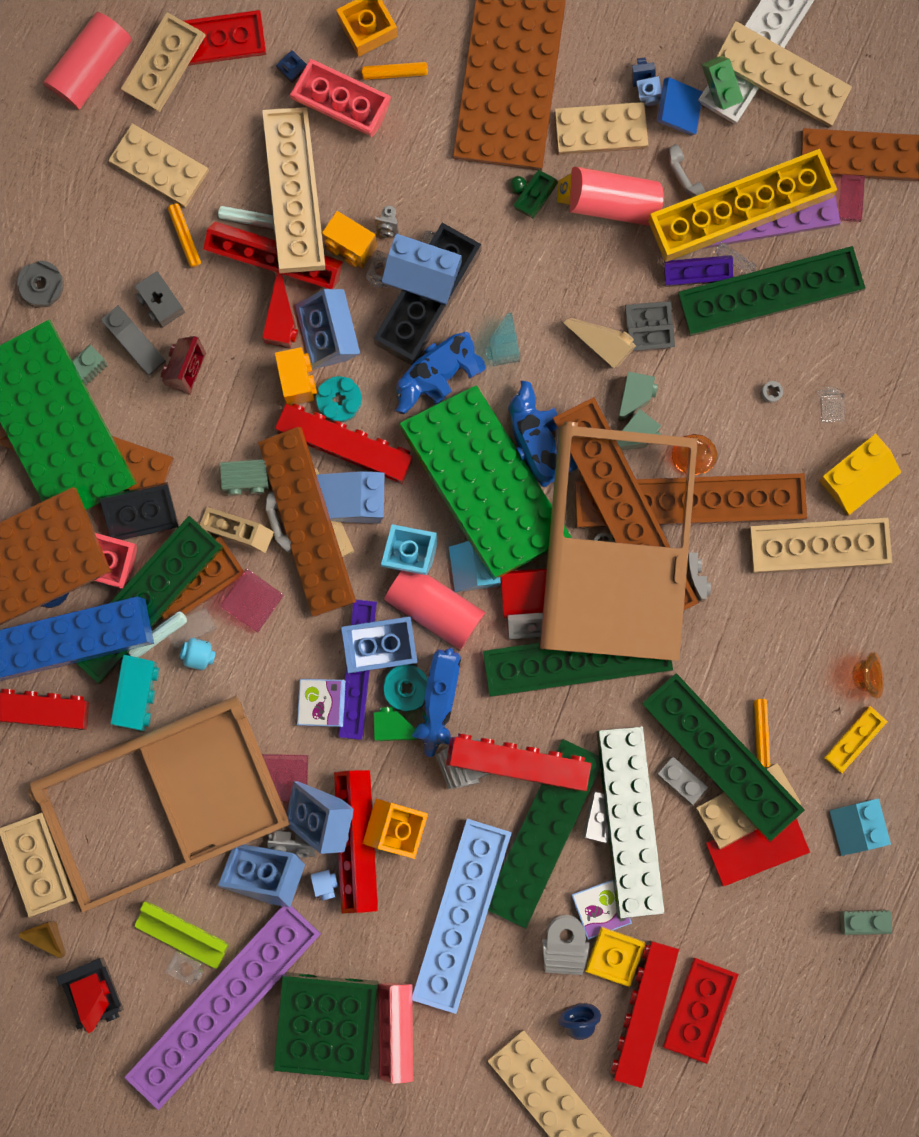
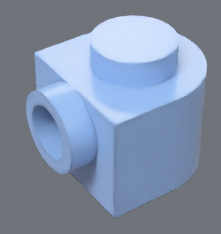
M659 76L637 81L640 101L645 102L647 106L658 104L662 94Z
M329 870L311 874L316 898L321 897L322 901L335 898L334 888L338 887L335 873L330 874Z

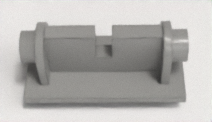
M392 206L383 208L381 218L375 217L377 232H380L381 236L393 238V236L399 234L398 222L395 218L396 210Z
M275 831L269 834L268 849L294 853L300 858L315 857V849L299 835L296 834L295 840H291V832Z

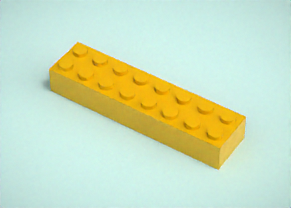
M818 149L651 213L648 222L664 261L668 262L834 197L837 188L822 152Z

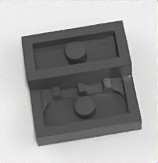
M671 301L625 305L627 333L634 339L633 343L636 345L633 351L675 347Z

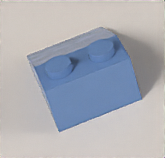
M347 472L317 474L331 521L381 523L384 518V473Z
M411 617L341 627L348 673L418 663Z
M294 781L287 811L291 824L288 827L320 854L344 852L346 842L348 841L350 823L353 818V808L338 797Z
M242 845L231 850L218 886L269 904L290 908L305 864L294 853Z

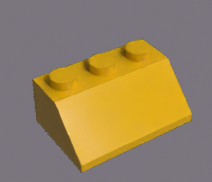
M875 433L826 473L819 482L849 516L897 477L901 470L891 450Z

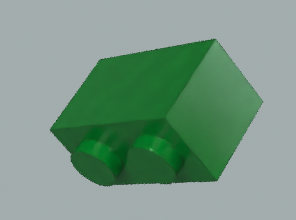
M719 56L701 64L716 107L725 110L744 101L730 58Z

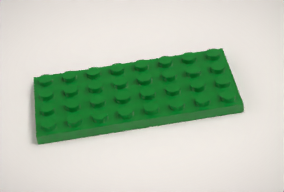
M47 320L0 345V423L42 502L74 487L78 491L85 510L101 503L100 497L120 493L137 484L52 321Z
M477 385L399 424V429L493 580L548 552L552 504L525 461H521V456L516 451L515 445ZM564 525L563 536L571 538L572 536Z

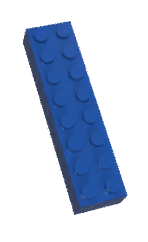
M141 597L129 598L0 630V681L154 644L145 599Z

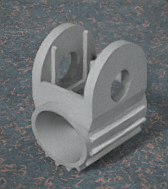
M449 747L436 754L449 790L480 783V778L489 774L447 766L446 760Z
M560 915L550 922L547 929V939H542L545 973L583 975L589 950L585 929L577 918L571 915ZM564 929L571 930L573 932L572 938L567 941L560 938L561 931Z

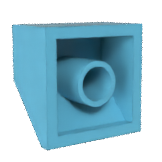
M392 524L381 567L427 575L432 567L437 549V533Z
M469 541L449 547L455 592L501 586L500 577L495 580L491 578Z
M879 799L829 810L841 856L891 845Z

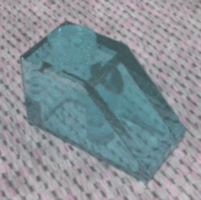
M507 313L489 339V347H486L487 359L492 360L493 366L520 362V351L512 313Z

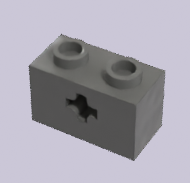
M158 271L135 285L138 291L135 296L142 306L148 305L151 310L148 312V315L155 324L159 322L162 327H165L185 313L183 307ZM156 297L161 299L162 302L160 304L155 301Z

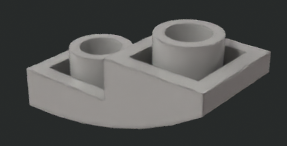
M689 552L687 567L690 582L699 601L704 602L707 596L711 595V582H707V576H698V573L702 572V559H698V553Z

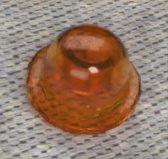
M691 434L684 436L686 438L698 439L695 475L711 470L717 462L718 455L713 442L703 435ZM674 446L671 455L673 463L680 471L687 473L689 448Z
M871 652L867 660H861L855 664L852 678L859 690L869 692L874 698H880L883 694L884 678L880 657L876 652Z

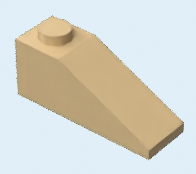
M574 318L566 319L564 322L566 326L613 368L619 367L636 347L633 343L634 339L626 332L621 333L618 330Z
M209 507L206 508L200 523L209 533L266 553L274 534L273 531L259 523Z

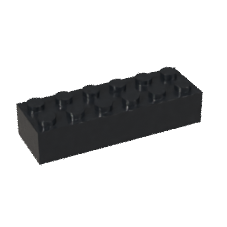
M443 222L429 245L459 254L462 257V263L447 305L402 290L374 337V344L410 365H413L419 359L482 251V244Z

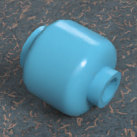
M190 638L188 642H183L180 659L183 660L184 666L203 671L208 664H213L215 651H212L210 642L197 638Z

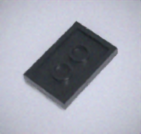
M168 482L100 497L108 532L112 538L125 540L179 527Z

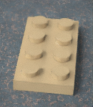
M167 12L121 90L160 112L206 35Z
M645 102L555 109L558 155L648 148Z
M133 123L108 160L110 164L185 208L209 172V169Z
M778 763L768 768L767 770L801 805L799 798ZM724 793L696 808L719 850L757 829Z
M43 813L0 828V836L28 917L36 916L75 901Z

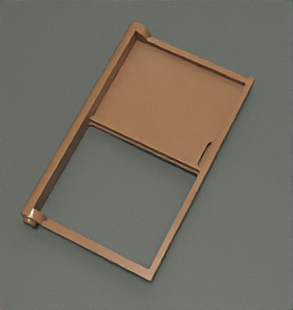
M564 422V426H559L540 649L679 661L698 439L578 427L577 422ZM589 437L689 448L680 549L572 539L563 536L572 438Z
M237 695L30 783L31 788L28 789L32 801H37L41 806L82 913L291 825ZM139 751L184 863L92 902L48 795V789Z

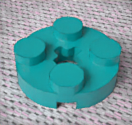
M342 376L332 377L319 386L316 396L317 406L320 413L333 422H347L353 419L361 408L362 394L358 385L351 378ZM337 394L346 397V399L342 401V405H338L337 402H333V399L336 398Z
M397 666L385 678V697L389 704L398 710L405 712L416 710L424 704L428 678L416 666ZM404 682L406 684L412 683V693L406 692L403 694L401 692L403 689L401 684Z

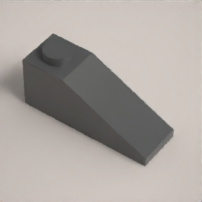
M119 305L101 319L105 327L148 375L152 374L166 362Z

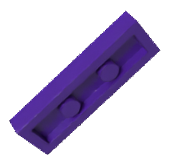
M728 255L664 261L665 284L677 285L712 282L732 278L733 257Z

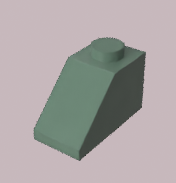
M628 371L618 420L623 421L639 409L648 405L651 397H656L658 384H654V376Z
M639 409L622 431L661 435L658 432L661 425ZM616 440L621 450L646 448L649 444Z

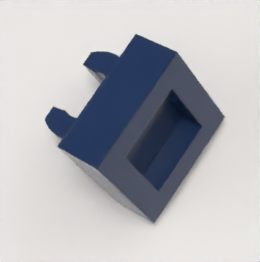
M291 50L276 67L293 83L301 76L307 64Z
M646 57L637 58L638 65H632L633 87L637 86V81L656 77L654 62L647 63Z

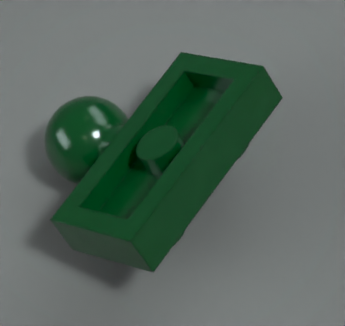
M540 170L536 172L528 185L523 177H513L510 180L509 188L513 193L521 194L513 205L515 210L534 219L557 186V179Z

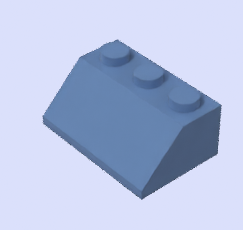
M396 234L388 254L382 283L447 305L462 263V257L459 254Z
M323 289L295 305L312 369L345 362L360 354L344 289Z

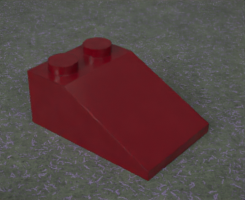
M198 337L179 338L177 343L171 346L169 351L170 361L168 365H164L160 376L163 378L162 382L165 386L191 394L206 355V351Z

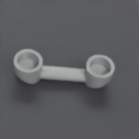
M677 144L669 148V165L685 193L691 198L706 193L700 182L693 185L690 183L679 162L685 159L682 150Z
M272 491L269 492L266 500L268 519L276 542L286 552L290 553L292 552L291 541L288 539L287 534L283 535L276 514V509L279 508Z

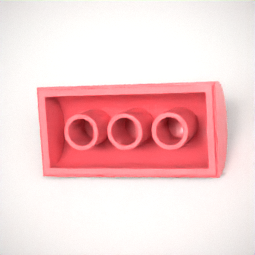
M96 12L43 81V85L80 110L131 43L132 38L111 18Z
M311 58L290 94L292 100L370 137H373L380 128L391 100V96Z
M576 166L572 168L571 213L650 226L648 222L650 214L661 210L663 207L664 192L661 183L658 181Z
M95 533L111 573L94 581L124 588L130 579L134 567L137 545Z
M401 571L384 598L385 602L411 617V619L460 651L486 614L485 611L428 574L422 575Z
M379 984V1078L390 1083L412 1082V984Z

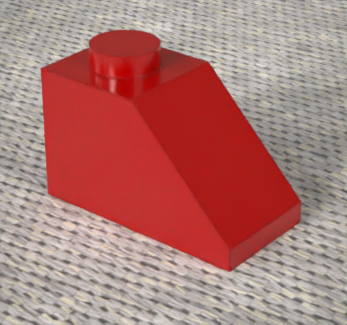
M96 973L70 984L81 1023L88 1034L93 1032L109 1005L106 994H109L110 991L105 980L100 981Z

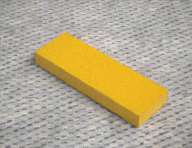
M869 706L824 759L842 774L888 721Z

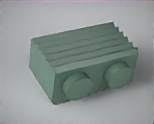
M90 344L72 360L85 386H88V383H91V379H95V376H98L101 370H105V367H108L105 359Z
M262 459L220 462L223 492L228 493V496L241 495V491H250V494H263L264 490H269V476L264 463L266 461Z
M889 910L841 911L840 932L842 935L892 934V912Z

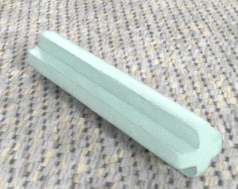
M220 206L219 219L275 229L273 215Z
M177 612L152 631L154 644L132 649L129 651V655L137 658L142 656L186 624V616L182 612Z

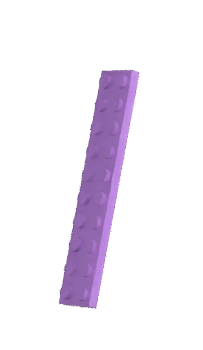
M292 905L290 908L282 906L124 1078L155 1108L160 1110L321 933Z

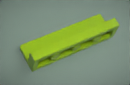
M144 901L140 909L142 912L135 923L136 928L215 969L219 967L230 945L229 943L148 901Z

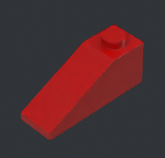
M277 273L262 339L266 344L291 349L292 342L296 343L298 329H295L296 326L282 274Z

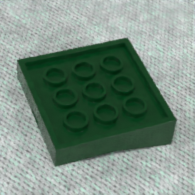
M286 972L282 979L274 1071L368 1080L379 981L330 978L312 974Z

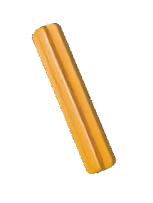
M426 62L362 67V77L364 80L423 76L428 74Z
M178 203L168 206V211L189 266L191 268L199 266L201 261Z
M756 699L754 701L757 759L767 768L770 767L767 700Z

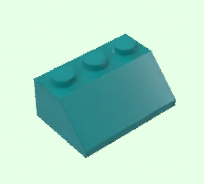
M123 655L111 719L112 725L139 731H145L146 727L150 726L152 714L148 712L150 704H154L156 690H153L154 681H158L160 675V668L157 667L158 663Z

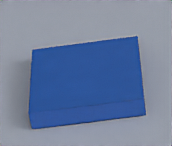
M670 77L664 78L657 122L688 135H696L701 103L698 99L703 91Z

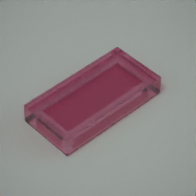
M842 174L839 203L840 220L862 221L865 176Z

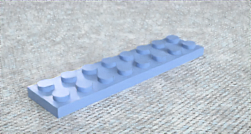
M466 820L413 992V1001L454 1014L457 1013L512 832L474 820Z

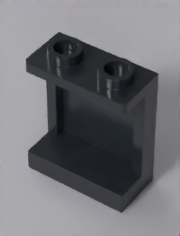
M104 957L56 977L59 986L62 985L77 1022V1025H75L77 1030L83 1028L86 1032L81 1023L70 984L96 973L100 981L105 980L110 991L109 994H106L109 1005L100 1020L105 1018L106 1022L112 1021L120 1017L118 1012L124 1010Z

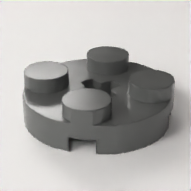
M37 261V263L26 265L21 270L17 284L19 292L26 302L37 307H50L60 298L63 292L64 278L57 267L50 262ZM42 278L45 279L44 283L46 284V286L44 288L37 289L38 286L35 284V282L41 281Z

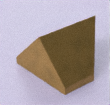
M48 922L20 932L18 935L19 938L58 958H63L66 954L57 922Z

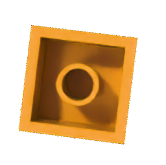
M354 0L336 9L338 21L358 57L398 37L397 26L382 0Z
M336 211L322 232L325 246H327L326 250L335 256L340 254L345 257V262L355 268L359 266L363 269L377 248L376 235L339 211Z
M302 347L276 352L275 356L286 403L292 406L293 403L301 404L314 401L313 394L317 393L313 375L309 376L308 373L313 371L309 354H304Z
M376 798L363 844L415 859L428 813Z

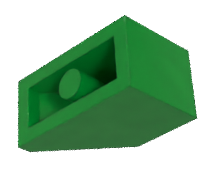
M392 707L379 708V712H374L375 741L421 740L412 737L415 728L397 711L393 712Z

